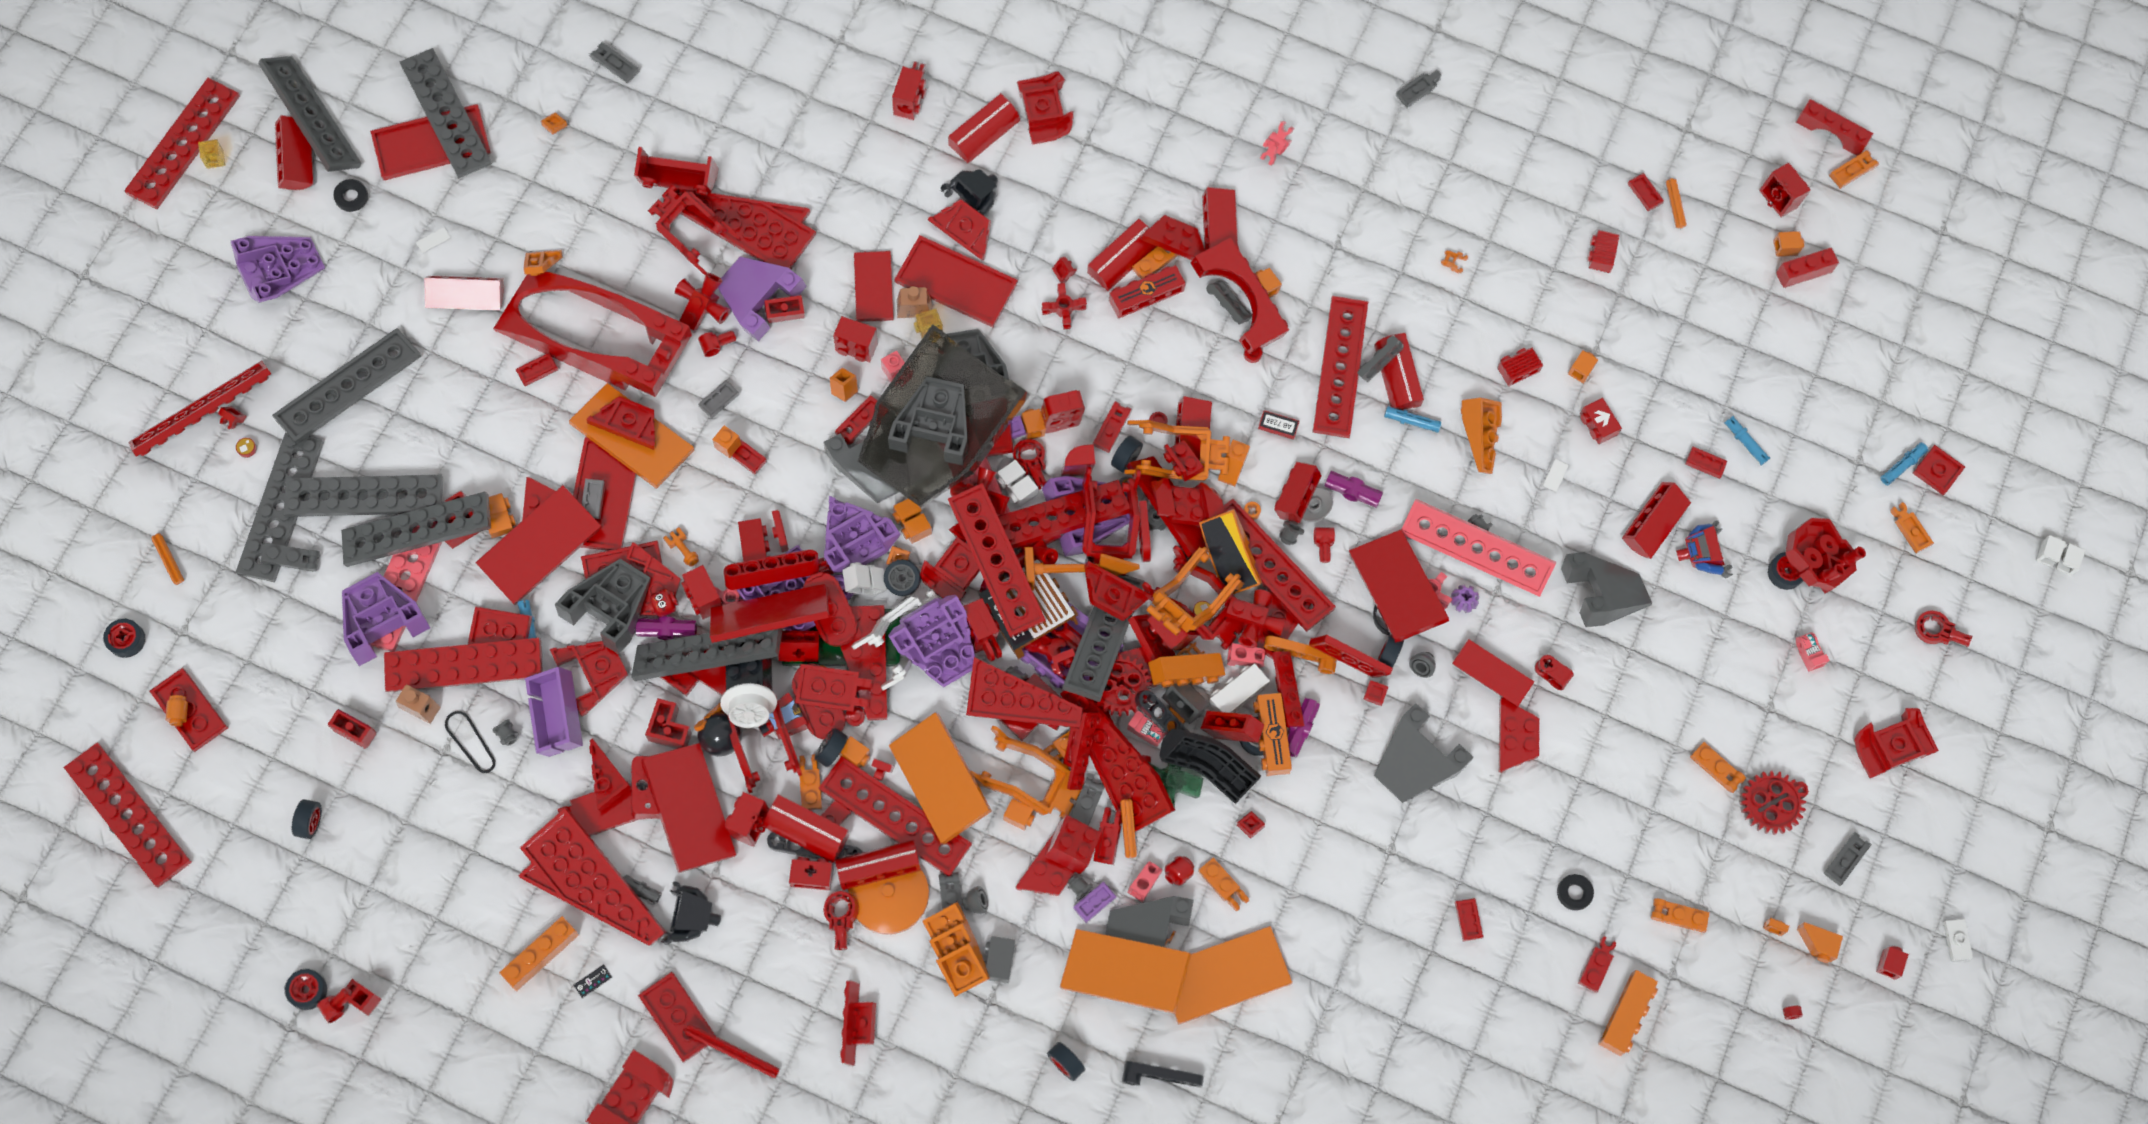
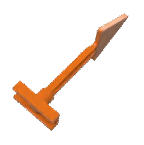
M1025 547V576L1032 591H1034L1036 575H1043V573L1085 572V564L1035 563L1033 547ZM1101 554L1099 564H1095L1116 576L1140 569L1139 564Z

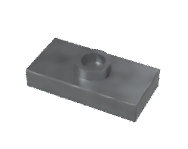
M725 380L698 405L712 419L739 395V392Z
M585 479L582 506L594 519H600L606 482L603 480Z

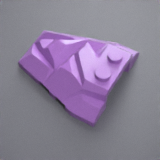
M956 594L946 596L943 599H933L900 620V625L894 627L888 634L901 655L910 659L915 666L924 670L929 677L943 688L972 671L975 654L966 618L967 613Z

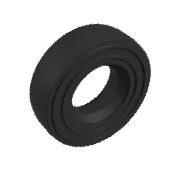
M355 179L341 181L333 192L337 206L347 212L360 210L368 200L366 187ZM348 190L358 192L357 198L353 201L345 200L344 194Z
M1571 874L1560 881L1557 888V896L1561 904L1567 909L1582 910L1592 902L1594 888L1586 877L1579 874ZM1571 885L1581 887L1583 891L1581 899L1575 900L1569 896L1568 889Z

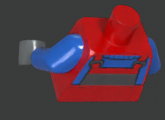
M1716 520L1713 524L1697 525L1689 533L1688 537L1685 538L1687 548L1676 550L1678 560L1690 559L1692 566L1697 568V570L1729 578L1733 574L1728 573L1727 570L1733 567L1732 565L1722 566L1725 564L1717 537L1722 528H1716L1720 522Z

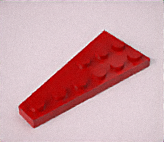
M884 605L850 606L857 620L858 630L854 639L850 643L840 646L849 671L860 672L859 678L873 680L872 688L858 686L857 690L859 698L870 700V707H863L867 720H887V689H881V685L886 682L885 633L882 637L884 643L878 647L874 644L869 645L867 642L856 649H853L851 646L872 632L877 621L885 615Z
M974 657L967 716L1080 728L1084 712L1083 708Z

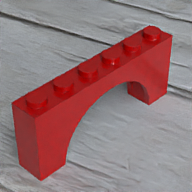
M1232 238L1196 255L1190 262L1199 278L1209 275L1225 277L1237 284L1246 294L1252 309V322L1250 329L1243 334L1239 341L1248 355L1284 337L1289 331L1287 322L1278 313L1277 306L1270 300L1267 290L1261 286L1258 276L1253 273L1249 267L1248 260L1242 256L1239 246Z

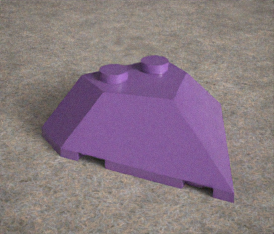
M829 496L824 559L833 573H842V570L856 562L861 563V565H867L886 554L899 538L900 532L891 519L887 517L882 518L871 511L847 502H840L836 498Z

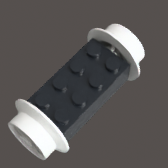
M772 658L726 665V692L722 695L720 704L722 710L729 715L730 721L736 726L743 728L761 726L767 722L769 714L775 710L777 697L772 688Z

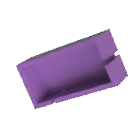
M556 667L525 678L527 695L542 699L541 701L528 698L536 753L551 757L563 753L564 750L569 751L583 746L572 671Z

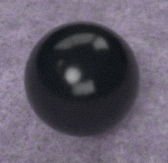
M717 712L709 718H705L706 724L704 728L697 732L698 741L702 749L708 754L717 757L733 753L734 748L730 739L732 729L727 714ZM735 725L736 730H737V733H738L739 738H740V741H741V740H742V728Z

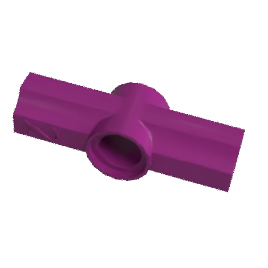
M1330 471L1324 487L1341 493L1347 500L1353 502L1360 501L1377 508L1383 495L1382 491L1365 485L1364 481L1359 478H1348L1334 471Z
M667 616L659 617V619H638L636 635L640 637H657L661 640L697 635L696 620H676L673 617Z
M1305 698L1301 706L1305 726L1290 727L1288 745L1291 757H1298L1319 710L1320 704L1311 698Z

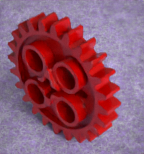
M1119 655L1106 685L1111 690H1104L1101 701L1097 702V706L1099 708L1104 706V713L1108 709L1111 710V715L1116 711L1119 717H1121L1124 711L1127 716H1129V710L1137 713L1136 694L1142 690L1151 691L1149 689H1152V683H1150L1151 676H1147L1148 669L1142 670L1143 663L1137 665L1136 658L1131 662L1130 656L1123 660L1122 655ZM1114 671H1119V672H1121V674H1120V675H1114L1113 672H1114ZM1131 680H1135V681H1137L1138 683L1135 684V685H1133V684H1130L1129 682H1130ZM1120 696H1127L1128 699H1126V700H1121L1119 697H1120ZM1142 696L1144 698L1143 702L1148 703L1146 700L1147 696Z
M1770 771L1768 776L1765 772H1762L1761 778L1756 774L1753 777L1754 781L1750 779L1747 782L1749 786L1743 787V790L1747 793L1740 795V797L1745 799L1740 802V805L1746 807L1741 812L1748 813L1745 820L1752 819L1750 826L1757 824V831L1765 828V834L1772 830L1773 835H1776L1778 829L1781 834H1784L1785 828L1791 831L1793 829L1792 825L1797 826L1799 824L1796 819H1803L1800 813L1806 811L1805 808L1801 807V805L1806 803L1805 800H1801L1805 793L1798 792L1801 785L1795 787L1794 783L1796 780L1788 781V774L1782 778L1780 771L1776 776H1774L1773 771ZM1772 785H1776L1779 787V794H1776L1772 791ZM1785 793L1788 794L1786 798L1781 799L1775 805H1771L1762 812L1758 811L1759 808L1767 805L1770 801L1776 800ZM1755 795H1760L1763 798L1762 804L1755 801ZM1783 802L1791 805L1790 811L1783 808ZM1766 812L1773 813L1775 819L1769 820L1766 817Z

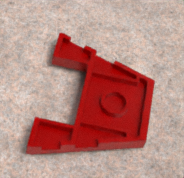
M632 542L626 559L645 565L643 573L651 578L640 615H657L656 613L652 614L649 609L650 596L663 589H668L670 592L673 591L676 596L682 579L638 544Z
M603 641L586 643V645L579 646L571 645L566 648L549 649L557 666L577 658L592 691L576 698L577 708L582 717L628 676L619 655L606 647Z

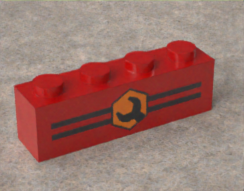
M1176 265L1172 267L1167 266L1160 272L1150 273L1139 281L1133 280L1127 286L1114 288L1109 294V302L1119 319L1184 292L1186 283Z

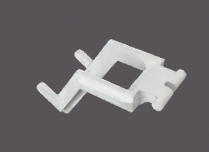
M931 589L926 593L928 597L921 602L916 597H908L881 617L875 624L872 632L851 645L852 648L856 649L866 642L869 645L880 646L884 643L882 637L892 621L907 610L915 611L933 599L938 598V596ZM904 656L899 664L892 668L894 672L892 679L881 685V689L885 690L904 679L912 665L911 660Z

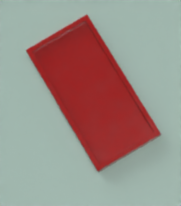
M478 104L464 107L487 154H491ZM450 111L443 112L441 115H448ZM427 117L370 131L383 181L451 164ZM451 124L448 129L453 130L457 125ZM459 138L455 143L461 144L465 139ZM464 153L463 158H469L472 153Z
M921 235L917 238L894 279L895 283L905 288L912 286L917 288L925 287L932 300L992 328L1018 284L1017 279Z
M588 437L584 438L573 496L582 505L585 479L603 480L606 482L601 518L595 519L603 528L580 548L604 551L623 548L637 474Z
M562 485L475 563L506 597L516 605L603 527Z
M1402 529L1349 550V555L1395 642H1400L1449 622L1445 609Z
M826 583L711 608V642H719L829 618Z
M697 743L643 758V767L677 872H685L735 857L736 852L730 834L725 828V818L700 744Z

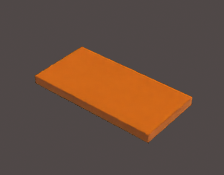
M607 383L569 420V424L657 489L692 454L694 447L655 418L654 450L587 424L586 419L590 415L592 417L596 415L602 407L609 405L618 396L628 399Z
M933 713L889 744L893 755L942 844H946L992 812L938 713Z
M1271 926L1191 954L1177 1010L1174 1014L1178 1025L1292 984Z
M1076 929L1060 988L1175 1014L1191 954L1189 952Z

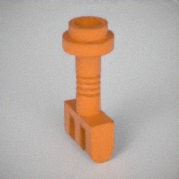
M679 527L676 528L678 536L673 531L669 533L672 537L671 541L667 536L663 537L670 549L677 546L685 557L683 562L686 565L692 567L698 563V554L690 552L683 543L687 538Z

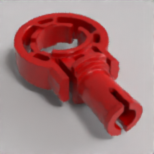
M1025 439L1018 442L1014 447L1013 461L1016 460L1026 472L1025 476L1028 475L1029 471L1038 490H1040V485L1043 487L1047 483L1042 473V470L1046 469L1044 447L1033 439ZM1028 449L1034 451L1035 449L1037 456L1034 459L1024 460L1021 458L1020 455L1023 451Z
M1932 610L1922 613L1915 623L1916 635L1920 640L1928 644L1943 643L1947 645L1949 642L1954 641L1969 647L1973 637L1972 635L1957 631L1955 628L1956 624L1949 622L1948 618L1938 611ZM1930 617L1932 621H1936L1940 625V632L1933 635L1929 632L1924 634V623L1929 621Z
M837 891L826 899L823 912L829 922V930L835 931L834 950H847V932L853 929V922L859 913V904L852 894ZM845 900L849 903L848 911L843 916L837 917L834 913L835 906H832V903L837 904V902Z

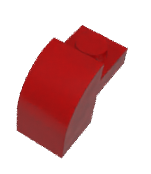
M351 979L345 987L353 992L347 1002L367 1016H370L382 1000L354 979Z

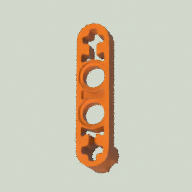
M1267 636L1265 638V649L1274 652L1289 651L1291 656L1319 663L1318 671L1320 673H1335L1337 660L1307 644L1275 636Z

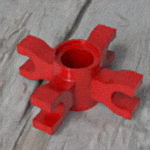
M1065 283L1057 284L1058 298L1056 302H1042V315L1056 313L1059 317H1062L1063 330L1071 329L1070 315L1072 310H1086V297L1072 300L1070 296L1066 295ZM1065 304V305H1067L1068 307H1067V308H1062V307H1060V305Z

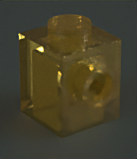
M217 139L198 142L200 159L207 169L225 166L224 151Z
M936 308L915 315L913 326L915 332L920 333L922 339L943 332L942 322Z

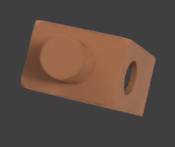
M912 286L900 289L897 297V318L932 317V299L927 288Z
M409 685L404 686L395 701L398 708L429 724L432 723L441 708L430 696ZM429 705L428 710L425 712V707Z

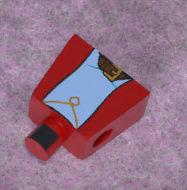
M788 692L778 702L789 736L807 730L808 723ZM772 712L769 714L768 722L758 728L763 737L774 732L777 738L781 740Z

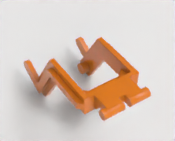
M1151 420L1127 421V425H1139V428L1143 429V434L1152 435L1153 431L1164 434L1197 436L1201 440L1200 462L1204 467V471L1189 480L1205 481L1209 478V470H1221V475H1228L1229 458L1222 457V453L1229 454V436H1223V440L1211 439L1212 432L1208 427L1172 426ZM1141 460V465L1136 466V469L1141 471V475L1183 480L1173 470L1151 466L1150 460ZM1124 470V474L1134 475L1135 470Z
M1199 547L1175 578L1155 591L1152 604L1156 607L1150 605L1146 610L1159 622L1162 620L1164 622L1163 625L1176 636L1180 633V628L1189 632L1190 630H1196L1216 614L1235 589L1240 590L1244 585V582L1240 580L1241 576L1239 574L1234 576L1230 573L1225 579L1228 583L1208 608L1194 618L1172 601L1168 596L1180 587L1200 561L1206 563L1210 558L1208 554L1209 549L1206 547Z
M992 726L990 730L996 735L994 741L997 743L996 749L1004 752L1008 748L1034 756L1052 768L1055 777L1044 799L1041 801L1034 799L1016 786L992 779V775L986 771H983L981 775L971 771L977 784L1012 796L1021 803L1033 808L1040 815L1051 814L1053 809L1061 813L1059 817L1062 819L1066 814L1069 815L1074 806L1070 799L1076 801L1081 790L1067 789L1070 775L1068 766L1038 746L1009 738L1000 728Z

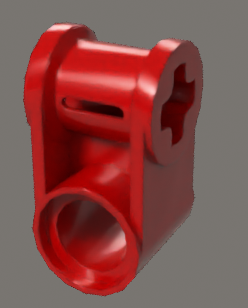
M1551 655L1542 656L1535 664V672L1557 690L1562 691L1574 676L1570 668L1560 663Z

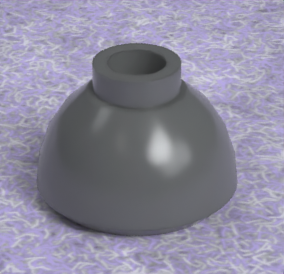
M1430 652L1417 653L1409 661L1411 670L1419 677L1428 678L1435 672L1436 663L1434 656Z
M980 886L972 888L967 893V896L962 899L963 907L966 910L969 909L976 914H984L988 910V898L986 892Z

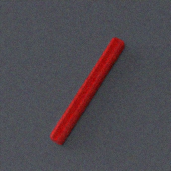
M689 1024L685 1030L686 1035L772 1078H776L780 1071L778 1067L692 1024Z

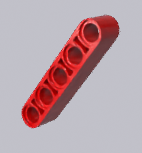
M810 549L729 564L723 571L725 586L730 590H737L811 576L819 572L818 553Z

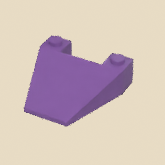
M739 257L722 276L723 282L718 289L744 331L759 342L770 329L767 322L757 314L764 305V300H769L778 288L792 297L799 296L807 286L801 277L787 267Z
M1069 476L1050 478L1042 488L1045 500L1049 501L1082 491L1083 479ZM1097 481V486L1105 484L1104 482ZM1108 499L1102 501V503L1109 504L1112 502ZM1073 510L1067 511L1068 515H1073L1075 513V511ZM1126 514L1094 524L1092 541L1098 544L1128 525L1130 515ZM1084 527L1064 533L1059 539L1065 557L1084 553L1082 551Z
M378 572L342 590L344 642L359 666L377 657L370 643L405 625L412 637L430 629L417 603Z

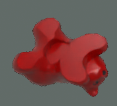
M1045 634L1024 648L1029 652L1045 655L1048 663L1052 661L1051 657L1060 654V648H1065L1066 642L1060 638H1050Z

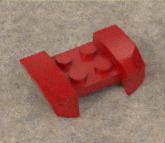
M1059 71L1037 78L1017 81L1020 97L1025 108L1032 144L1055 141L1071 131L1073 111L1065 115L1063 114L1058 90L1062 89L1065 79Z
M1162 478L1159 481L1155 480L1149 483V487L1154 494L1157 515L1168 516L1169 523L1200 526V521L1224 513L1221 497L1214 488H1210L1206 483L1200 482L1193 488L1171 486L1168 478Z
M956 524L949 529L956 537L954 542L934 567L927 561H924L920 577L923 583L930 589H933L935 594L942 599L956 594L960 601L966 594L965 590L980 570L959 524Z
M1905 708L1901 716L1902 722L1874 732L1873 724L1870 722L1857 733L1854 739L1857 754L1870 779L1886 773L1890 769L1939 751L1919 708Z
M633 1049L622 1066L624 1070L602 1103H597L586 1122L589 1124H638L658 1092L668 1098L670 1097L674 1082L672 1077L655 1062Z

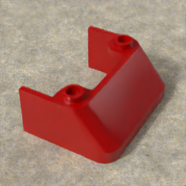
M638 146L634 176L642 184V187L653 188V186L669 188L673 184L679 190L693 191L698 195L707 196L713 190L719 168L711 156H708L707 164L650 157L643 147Z

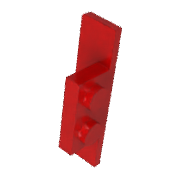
M1275 651L1272 653L1276 671L1275 681L1277 692L1281 693L1286 727H1303L1305 725L1291 653L1289 651Z
M1083 712L1080 728L1071 727L1063 762L1066 766L1071 767L1067 789L1082 790L1089 762L1090 749L1093 744L1094 731L1097 725L1098 713Z
M846 981L844 989V1023L841 1032L843 1039L840 1051L841 1063L849 1066H855L856 1045H874L876 1003H859L860 984L853 981Z

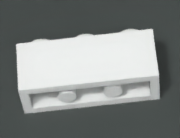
M1255 663L1251 667L1247 665L1239 672L1241 675L1236 679L1234 677L1230 678L1225 683L1226 687L1221 691L1217 689L1210 695V706L1216 712L1235 713L1268 687L1270 680Z

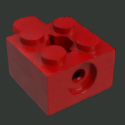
M914 61L912 69L902 67L892 95L893 115L914 120L916 114L919 115L921 110L920 102L921 99L925 98L927 91L925 89L926 79H924L926 64L921 63L919 67V62Z
M982 598L964 605L974 654L984 650L990 662L994 661L995 657L997 659L1001 658L1002 652L996 641L1000 627L998 622L993 620L989 605L985 604Z

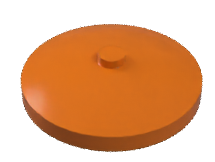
M922 870L848 889V893L852 894L859 904V913L856 918L858 922L870 931L879 934H897L914 926L923 916L929 900L928 883Z

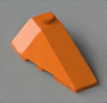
M1481 397L1462 400V420L1478 472L1492 474L1496 456L1494 444L1499 439L1496 433L1497 428L1501 427L1502 402Z

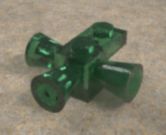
M1148 762L1159 774L1174 808L1176 793H1182L1193 798L1200 797L1203 778L1181 771V767L1167 763L1166 768L1160 769Z

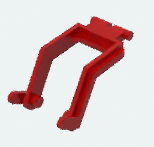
M672 184L661 195L665 201L662 203L658 199L649 208L648 212L652 216L656 213L660 217L655 223L657 231L705 275L708 272L698 264L700 260L697 257L700 253L695 248L690 251L670 232L671 223L687 206L695 205L715 223L712 229L718 235L722 231L724 233L729 231L737 240L740 241L741 237L696 195L685 191L679 196L675 193L677 188Z
M1087 466L1082 482L1086 512L1082 551L1086 556H1092L1093 564H1099L1101 554L1122 560L1124 558L1132 559L1136 552L1140 522L1137 487L1141 471L1136 469L1134 477L1128 478L1127 483H1122V492H1127L1130 508L1127 542L1123 546L1097 545L1092 541L1096 516L1093 490H1097V481L1092 480V468Z
M1175 545L1173 551L1176 558L1173 560L1175 564L1173 569L1179 573L1188 561L1181 548ZM1196 566L1190 573V575L1207 582L1218 595L1226 587L1214 573L1202 567ZM1147 582L1142 584L1144 591L1152 595L1149 600L1153 601V594L1160 588L1156 587L1154 590ZM1233 594L1226 600L1225 607L1209 626L1202 624L1194 630L1203 640L1219 638L1222 641L1220 646L1224 650H1227L1237 638L1233 632L1235 631L1237 634H1240L1243 631L1244 622L1225 617L1231 598H1236ZM1170 598L1190 616L1195 617L1194 613L1185 604Z
M777 699V706L773 711V715L789 758L784 764L787 771L793 769L794 773H798V776H801V767ZM729 719L732 729L730 739L743 772L748 793L750 794L753 793L752 788L756 787L755 782L760 781L758 771L752 773L735 724Z

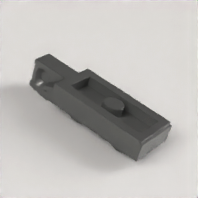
M1438 70L1430 75L1423 73L1396 93L1397 98L1407 108L1434 90L1437 82L1441 80L1442 74Z

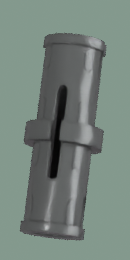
M628 875L623 877L638 897L645 898L654 904L658 903L661 898V892L647 886V883L639 882Z

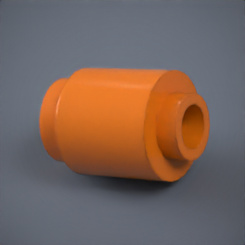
M179 695L169 697L165 718L169 725L181 726L182 723L187 721L188 702L186 697Z

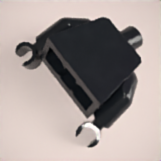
M980 169L961 171L950 180V184L944 183L941 186V192L948 189L944 194L945 197L948 198L952 195L953 188L966 203L977 211L979 210L982 215H987L996 199L995 191L998 179L994 174L987 176Z
M677 881L672 883L678 887L675 891L669 890L674 896H677L670 931L673 933H665L664 935L667 934L668 939L660 941L661 943L670 944L672 941L687 942L700 937L701 933L707 931L708 925L719 926L721 915L711 913L712 902L708 901V897L699 888L687 885L681 886Z

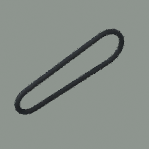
M462 711L450 713L445 720L446 731L479 772H491L495 767V759L469 716ZM461 714L466 717L492 760V767L490 769L482 770L449 730L448 720L451 716Z

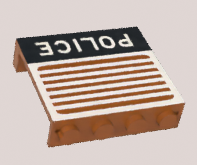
M1051 573L1036 575L1033 591L1046 622L1012 638L1009 636L989 589L978 594L980 599L982 598L984 603L989 605L993 620L998 622L1000 632L1018 660L1025 656L1022 651L1023 647L1069 620L1078 625L1076 619L1078 616L1074 606L1069 607L1067 604L1069 600L1064 592L1060 593L1058 582L1055 578L1051 579L1049 576ZM1010 576L1002 580V582L1008 581ZM1010 590L1007 593L1009 599H1015L1018 595L1016 590ZM1018 607L1015 610V615L1023 616L1026 609Z

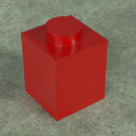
M1889 946L1882 951L1876 972L1894 980L1902 977L1909 954L1903 952V949L1897 946Z

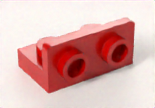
M1185 440L1171 448L1168 444L1164 445L1165 453L1163 455L1168 463H1172L1175 474L1178 477L1181 476L1184 481L1204 471L1203 465Z
M1072 648L1051 657L1053 661L1051 667L1054 674H1058L1059 677L1066 679L1067 669H1070L1076 654L1075 649Z

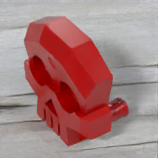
M1810 518L1788 535L1786 546L1788 561L1799 571L1798 575L1808 586L1820 587L1824 594L1836 588L1857 571L1856 561L1866 556V551L1863 547L1858 546L1853 549L1846 539L1841 538L1831 519Z

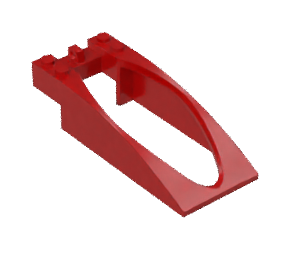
M547 271L536 276H531L530 274L525 276L493 328L494 331L544 354L550 353L553 358L624 391L630 385L654 397L659 393L692 336L689 325L600 287ZM570 291L644 325L652 345L656 339L662 342L648 366L629 357L581 351L550 338L531 325L519 312L521 300L541 292Z

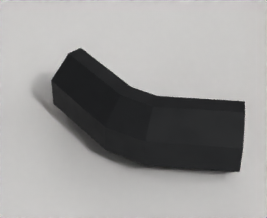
M1171 729L1162 739L1159 754L1162 762L1192 769L1205 776L1235 804L1261 777L1257 771L1230 747L1214 738L1185 730Z

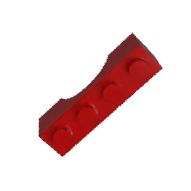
M1812 99L1808 101L1796 123L1810 131L1823 129L1835 134L1841 140L1843 149L1856 156L1863 152L1874 134Z

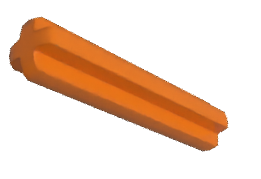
M1670 178L1666 181L1673 217L1676 228L1682 229L1687 224L1677 180Z
M160 533L153 535L151 539L172 582L175 585L184 582V578L163 536Z
M1123 799L1120 801L1125 857L1134 858L1137 856L1132 800Z

